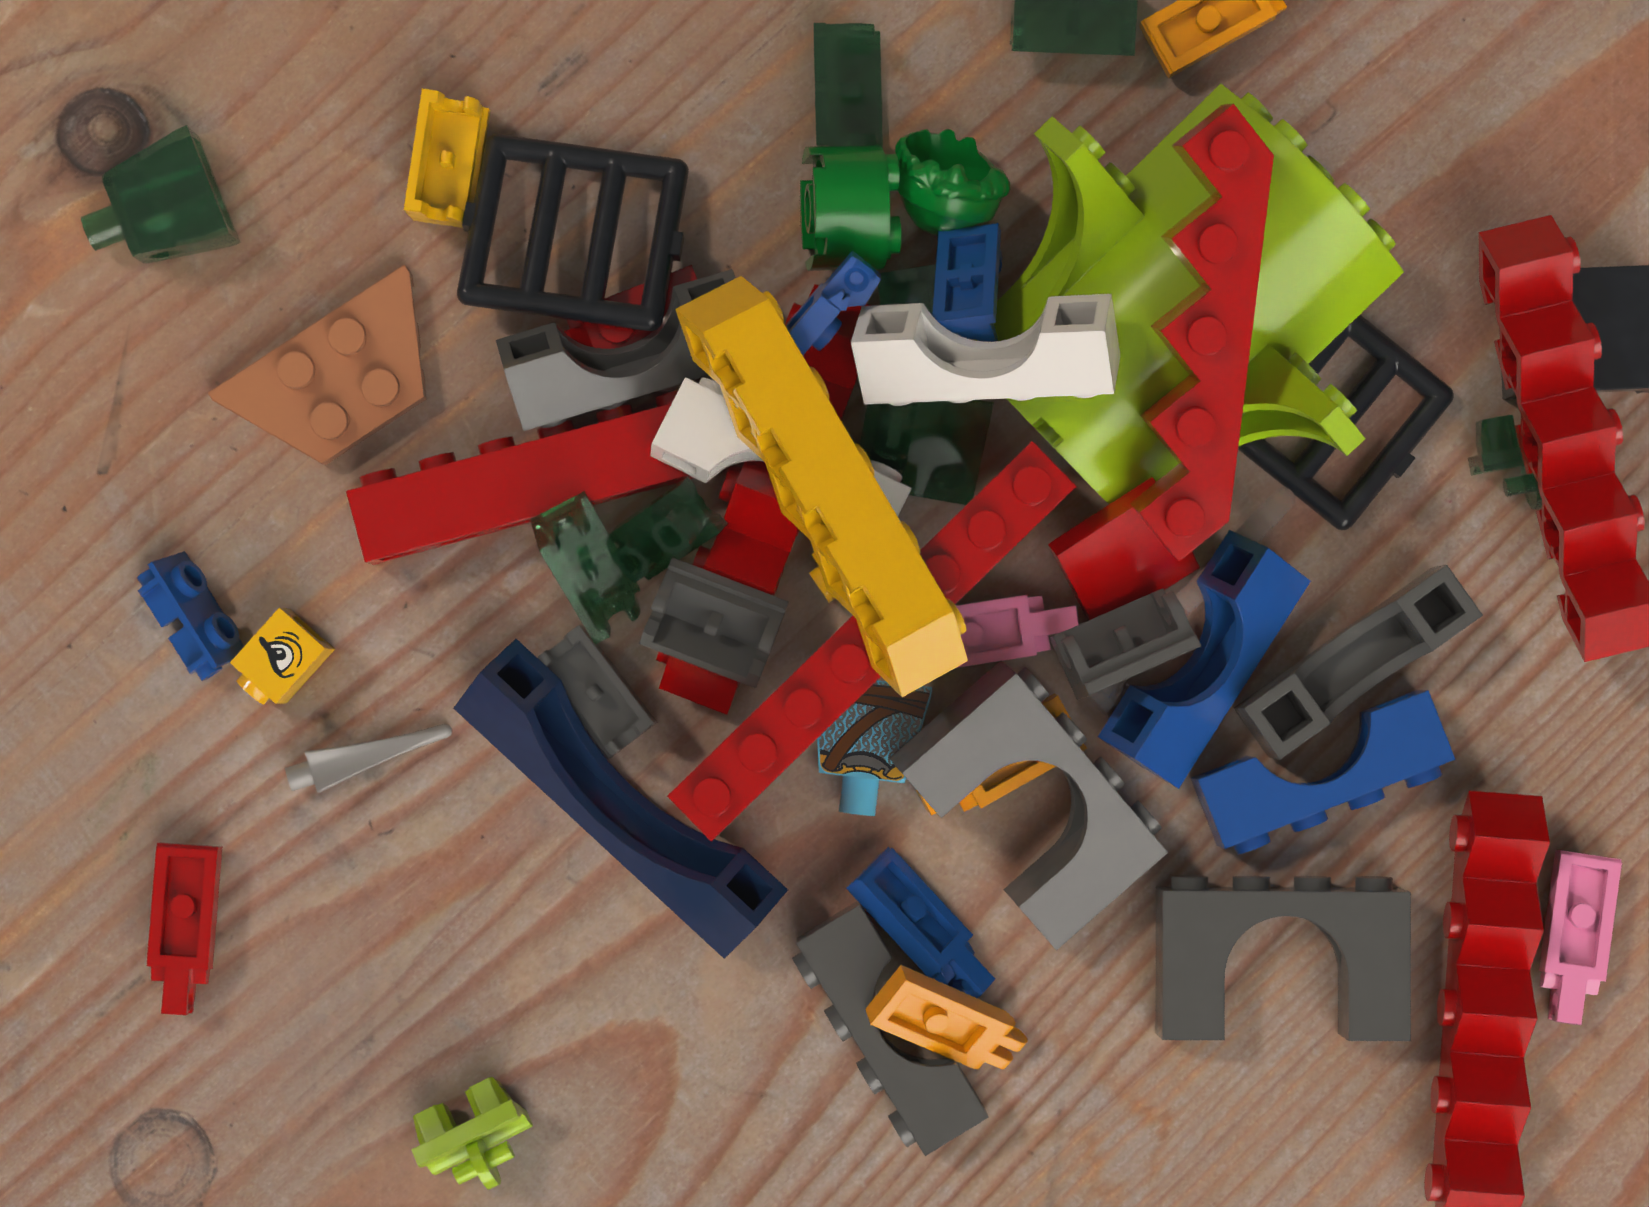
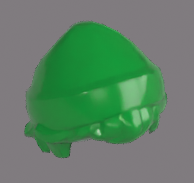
M928 129L905 135L899 139L895 146V153L899 161L898 193L904 208L914 224L929 234L938 236V231L972 227L992 220L1002 198L1010 192V181L1004 171L995 167L985 155L978 151L976 140L973 137H965L958 141L956 140L955 132L951 129H945L939 134L930 133Z

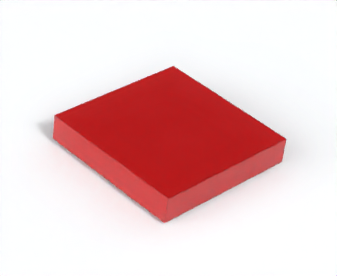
M1153 477L1048 544L1088 621L1162 588L1165 591L1200 568L1193 552L1189 553L1181 561H1178L1131 506L1130 503L1156 483Z

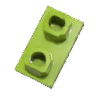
M489 1077L465 1091L475 1118L459 1126H456L449 1107L444 1103L433 1105L413 1116L420 1145L411 1149L418 1167L427 1166L433 1175L453 1167L452 1173L459 1185L476 1176L479 1177L488 1190L501 1184L497 1166L515 1157L510 1143L505 1140L533 1127L527 1110L514 1102L502 1084L494 1077Z

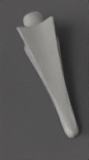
M442 724L381 740L305 751L306 762L285 768L292 791L315 784L317 793H321L391 758L448 738L452 734V728L447 724Z

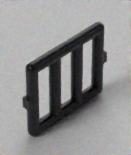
M503 134L489 136L485 142L474 203L466 202L462 227L465 232H468L457 287L458 300L467 306L644 331L657 330L663 322L673 261H681L684 234L678 231L689 174L687 164L677 158ZM507 160L542 165L520 288L484 283ZM567 168L602 173L580 296L544 292ZM627 176L662 181L641 305L604 300Z
M1359 315L1309 363L1315 372L1319 374L1348 337L1377 359L1346 397L1357 409V412L1349 419L1356 425L1395 375L1424 398L1344 498L1340 501L1313 479L1315 474L1336 450L1335 447L1325 442L1312 439L1294 463L1268 443L1266 438L1238 446L1239 451L1339 530H1347L1353 526L1393 475L1396 478L1403 475L1415 460V457L1410 453L1448 408L1454 398L1453 390L1449 385L1362 315Z

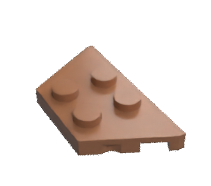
M405 265L401 266L208 392L209 396L214 402L323 465L329 464L427 399L424 370L421 368L419 351L421 348L419 326L416 322L414 308L413 275Z

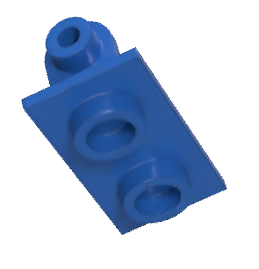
M185 551L152 561L148 564L150 569L137 577L142 586L138 592L161 627L168 626L176 619H180L184 627L168 639L187 667L186 669L189 674L196 672L201 681L207 680L223 669L221 666L230 663L244 647L239 638L238 628L233 620L223 613L207 587L205 575L196 564L191 562Z

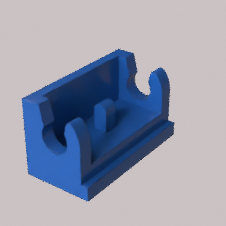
M999 223L950 231H938L932 316L949 331L967 339H976L983 342L998 341L994 323H996L998 278L1002 270L1003 260L1000 249L1001 230Z

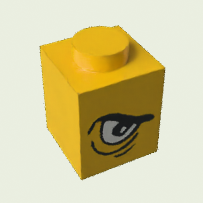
M279 607L231 660L230 664L242 673L236 682L256 701L264 705L271 699L275 704H286L331 655L335 648L291 609Z

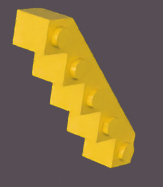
M739 276L676 308L675 310L692 360L720 385L737 437L765 462L782 514L810 539L826 590L856 618L872 668L901 697H904L967 662V655L961 639V635L966 632V625L960 611L950 599L945 598L920 555V547L914 533L904 521L899 520L874 477V469L868 455L859 444L853 442L829 401V393L822 377L815 368L809 367L784 325L782 311L773 295L767 290L764 292L759 291L744 277Z

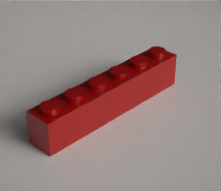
M678 390L656 397V408L633 414L631 405H622L611 410H603L596 413L598 423L574 429L572 420H569L555 427L537 429L539 439L515 445L513 436L503 437L479 444L478 450L480 455L456 461L454 452L444 453L418 461L421 470L418 472L397 477L395 468H390L359 477L361 487L347 490L346 494L365 563L376 565L695 479L650 456L652 442Z

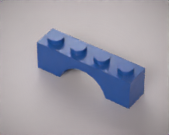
M1231 530L1228 531L1196 581L1201 590L1205 605V621L1199 641L1201 647L1196 648L1186 664L1165 681L1148 686L1130 685L1098 735V738L1133 762L1178 789L1311 582L1270 548Z
M1415 690L1361 711L1359 733L1353 751L1340 768L1320 780L1308 783H1291L1271 773L1256 757L1245 756L1193 776L1191 781L1216 845L1224 849L1234 846L1236 854H1242L1270 843L1271 839L1268 832L1291 824L1293 832H1299L1327 821L1328 817L1325 810L1348 802L1350 810H1355L1378 802L1385 798L1382 788L1396 782L1405 780L1407 787L1411 788L1435 780L1442 776L1439 766L1456 759L1429 690Z

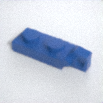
M852 251L828 280L818 286L785 325L802 355L811 346L818 351L824 348L842 325V321L837 318V315L841 311H845L847 307L865 306L881 281V274L855 252Z
M887 847L846 888L926 976L975 998L980 997L995 980L990 972L974 956L975 952L968 942L973 934L893 848Z

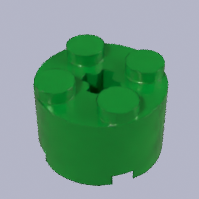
M880 145L805 147L802 164H813L812 180H800L801 240L803 249H815V254L805 261L807 270H836L852 251L868 262L874 269H883L886 260L891 259V253H900L901 249L900 217L890 216V191H898L899 161L897 154H885Z

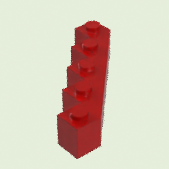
M1234 104L1221 105L1172 145L1211 196L1161 236L1200 286L1151 325V328L1172 352L1189 376L1140 416L1179 464L1130 504L1165 548L1178 561H1181L1227 524L1230 520L1274 159L1273 153Z
M1552 215L1478 232L1479 283L1485 305L1495 304L1496 319L1500 327V339L1495 340L1494 344L1506 390L1512 388L1517 396V404L1521 413V424L1516 425L1515 429L1526 474H1534L1542 498V509L1536 510L1547 559L1554 558L1559 567L1560 578L1565 588V594L1556 595L1562 620L1584 662L1649 647V581L1636 559L1637 532L1644 530V514L1637 496L1634 494L1627 495L1615 474L1616 446L1623 443V429L1616 410L1613 408L1606 409L1594 388V360L1600 359L1602 356V345L1598 330L1594 323H1585L1572 301L1573 274L1579 273L1581 268L1576 242L1571 236L1564 237Z
M814 284L809 297L818 288L819 285ZM793 303L785 325L802 305ZM862 306L847 307L845 311H841L837 318L842 321V325L827 345L820 351L811 346L803 355L809 367L815 368L822 377L829 393V401L841 421L858 378L851 340ZM747 461L742 468L732 465L729 468L719 495V499L729 502L721 528L711 549L700 545L692 565L775 596L786 562L800 530L782 514L764 461ZM658 652L656 661L666 664L658 689L728 715L741 682Z
M1469 790L1462 814L1453 815L1449 831L1450 849L1455 852L1452 898L1451 902L1446 903L1443 915L1444 937L1449 940L1445 989L1440 990L1437 1000V1021L1439 1026H1442L1439 1076H1434L1431 1086V1109L1433 1113H1436L1433 1163H1428L1426 1167L1424 1190L1426 1200L1435 1201V1207H1521L1525 1198L1518 1143L1531 1110L1524 1056L1538 1019L1530 969L1544 931L1536 882L1550 844L1542 796Z

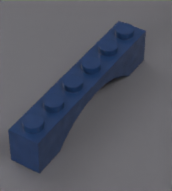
M515 639L477 675L453 709L724 959L761 923L788 891L780 881L744 848L716 839L711 842L703 833L687 827L660 810L634 789L607 761L587 734L570 703L562 680L519 640Z

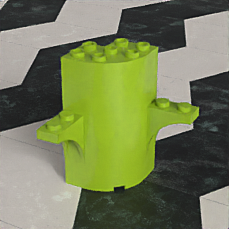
M1221 83L1126 176L1111 162L1105 167L1101 165L1098 160L1106 153L1105 150L1080 125L1071 133L1051 116L1034 133L1047 155L1053 180L1051 214L1043 240L1032 261L1014 285L997 301L996 323H994L998 335V341L1016 337L1031 328L1041 316L1048 297L1112 294L1121 357L1114 394H1101L1090 398L1053 396L1035 397L1025 401H1017L1011 398L1006 399L1108 504L1151 477L1157 482L1179 464L1140 416L1189 376L1172 352L1151 328V325L1200 286L1161 236L1211 196L1172 145L1224 104H1234L1274 155L1239 446L1269 437L1301 436L1325 442L1348 456L1366 439L1349 419L1357 412V409L1332 384H1329L1323 391L1319 389L1316 385L1322 379L1309 363L1404 273V270L1389 252L1396 243L1376 221L1371 218L1367 222L1365 221L1363 216L1370 208L1349 185L1343 183L1337 189L1333 184L1335 181L1329 172L1312 156L1308 155L1306 157L1302 153L1308 145L1288 122L1281 119L1273 126L1270 123L1273 120L1272 115L1252 94L1247 92L1240 99Z

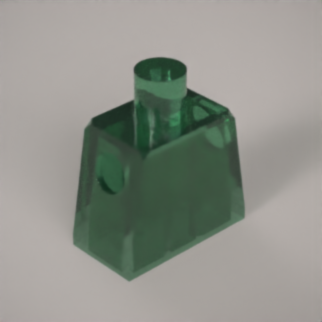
M187 125L176 129L105 172L102 176V182L111 205L81 217L85 234L95 251L126 240L132 256L142 263L169 260L231 247L241 243L200 137Z

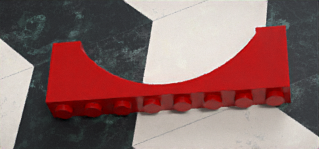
M1033 441L920 549L922 559L945 598L950 599L954 604L965 596L1077 487ZM851 616L667 795L711 842L881 677L871 666L856 618Z

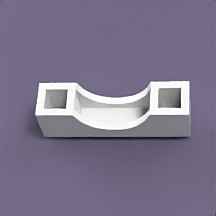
M1112 294L1048 297L1041 316L1031 328L1016 337L995 342L975 341L949 331L931 315L924 303L862 306L851 340L864 404L887 403L893 406L907 405L912 402L950 401L952 403H966L972 400L1005 398L1025 401L1035 397L1075 396L1078 398H1090L1101 394H1114L1121 357Z
M685 377L652 442L650 456L704 483H707L719 472L734 464L747 461H763L737 437L720 385L708 378H701L699 383H696ZM871 461L874 477L898 516L912 488L900 483L903 477L896 470L880 462Z

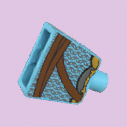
M877 680L817 739L819 773L843 776L839 812L875 816L879 781L905 783L906 777L889 758L921 731L931 699L932 687L922 686L901 697L886 681Z

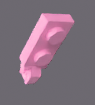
M1027 595L956 606L966 625V632L961 635V639L968 659L967 662L956 668L1036 656L1037 652L1051 650L1049 635L1061 633L1079 625L1076 606L1044 610L1042 596L1028 598Z
M1555 850L1539 971H1541L1540 987L1551 988L1548 1019L1581 1025L1585 994L1598 995L1600 982H1606L1622 865L1621 859Z

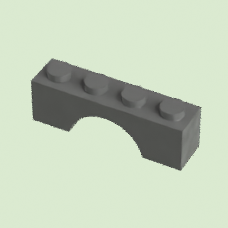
M730 269L674 286L670 305L660 328L652 331L643 339L624 347L601 349L583 345L569 337L555 322L497 339L496 343L523 431L536 427H555L564 423L569 417L596 409L611 410L623 405L629 399L655 391L671 392L680 388L685 377L695 380L708 376L692 360L675 309L735 279L733 270Z
M1448 565L1432 567L1235 706L1234 709L1269 758L1282 759L1330 725L1340 712L1369 689L1407 664L1434 651L1482 617L1483 614Z
M858 901L796 938V944L801 952L792 957L795 965L810 989L819 984L822 985L833 1004L824 1010L826 1016L843 1042L853 1037L865 1058L856 1062L872 1092L877 1094L885 1089L897 1110L889 1114L888 1117L906 1147L917 1142L923 1154L927 1156L989 1118L985 1107L956 1061L947 1057L926 1059L910 1055L893 1045L879 1028L870 1025L865 1009L873 1000L877 980L892 956L865 909Z

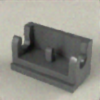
M672 557L651 606L652 612L643 630L639 644L756 688L774 645L789 601Z
M1163 588L1050 637L1077 700L1201 647L1177 596L1173 591L1165 593Z
M576 626L564 636L561 642L537 657L562 680L570 703L583 727L608 759L612 758L658 723L585 626Z

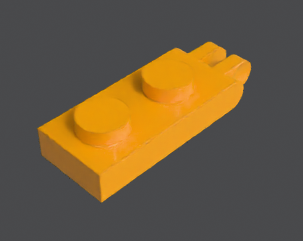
M903 965L898 967L865 1009L870 1025L976 1070L980 1069L985 1062L997 1068L1006 1069L1013 1060V1055L1008 1049L1020 1052L1028 1042L1025 1034L1015 1027L1016 1022L1014 1018L1005 1010Z

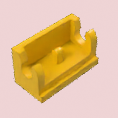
M422 88L404 203V211L413 221L463 228L462 221L466 202L474 203L490 117V109L483 107L479 100L469 96H465L464 101L446 98L440 91Z

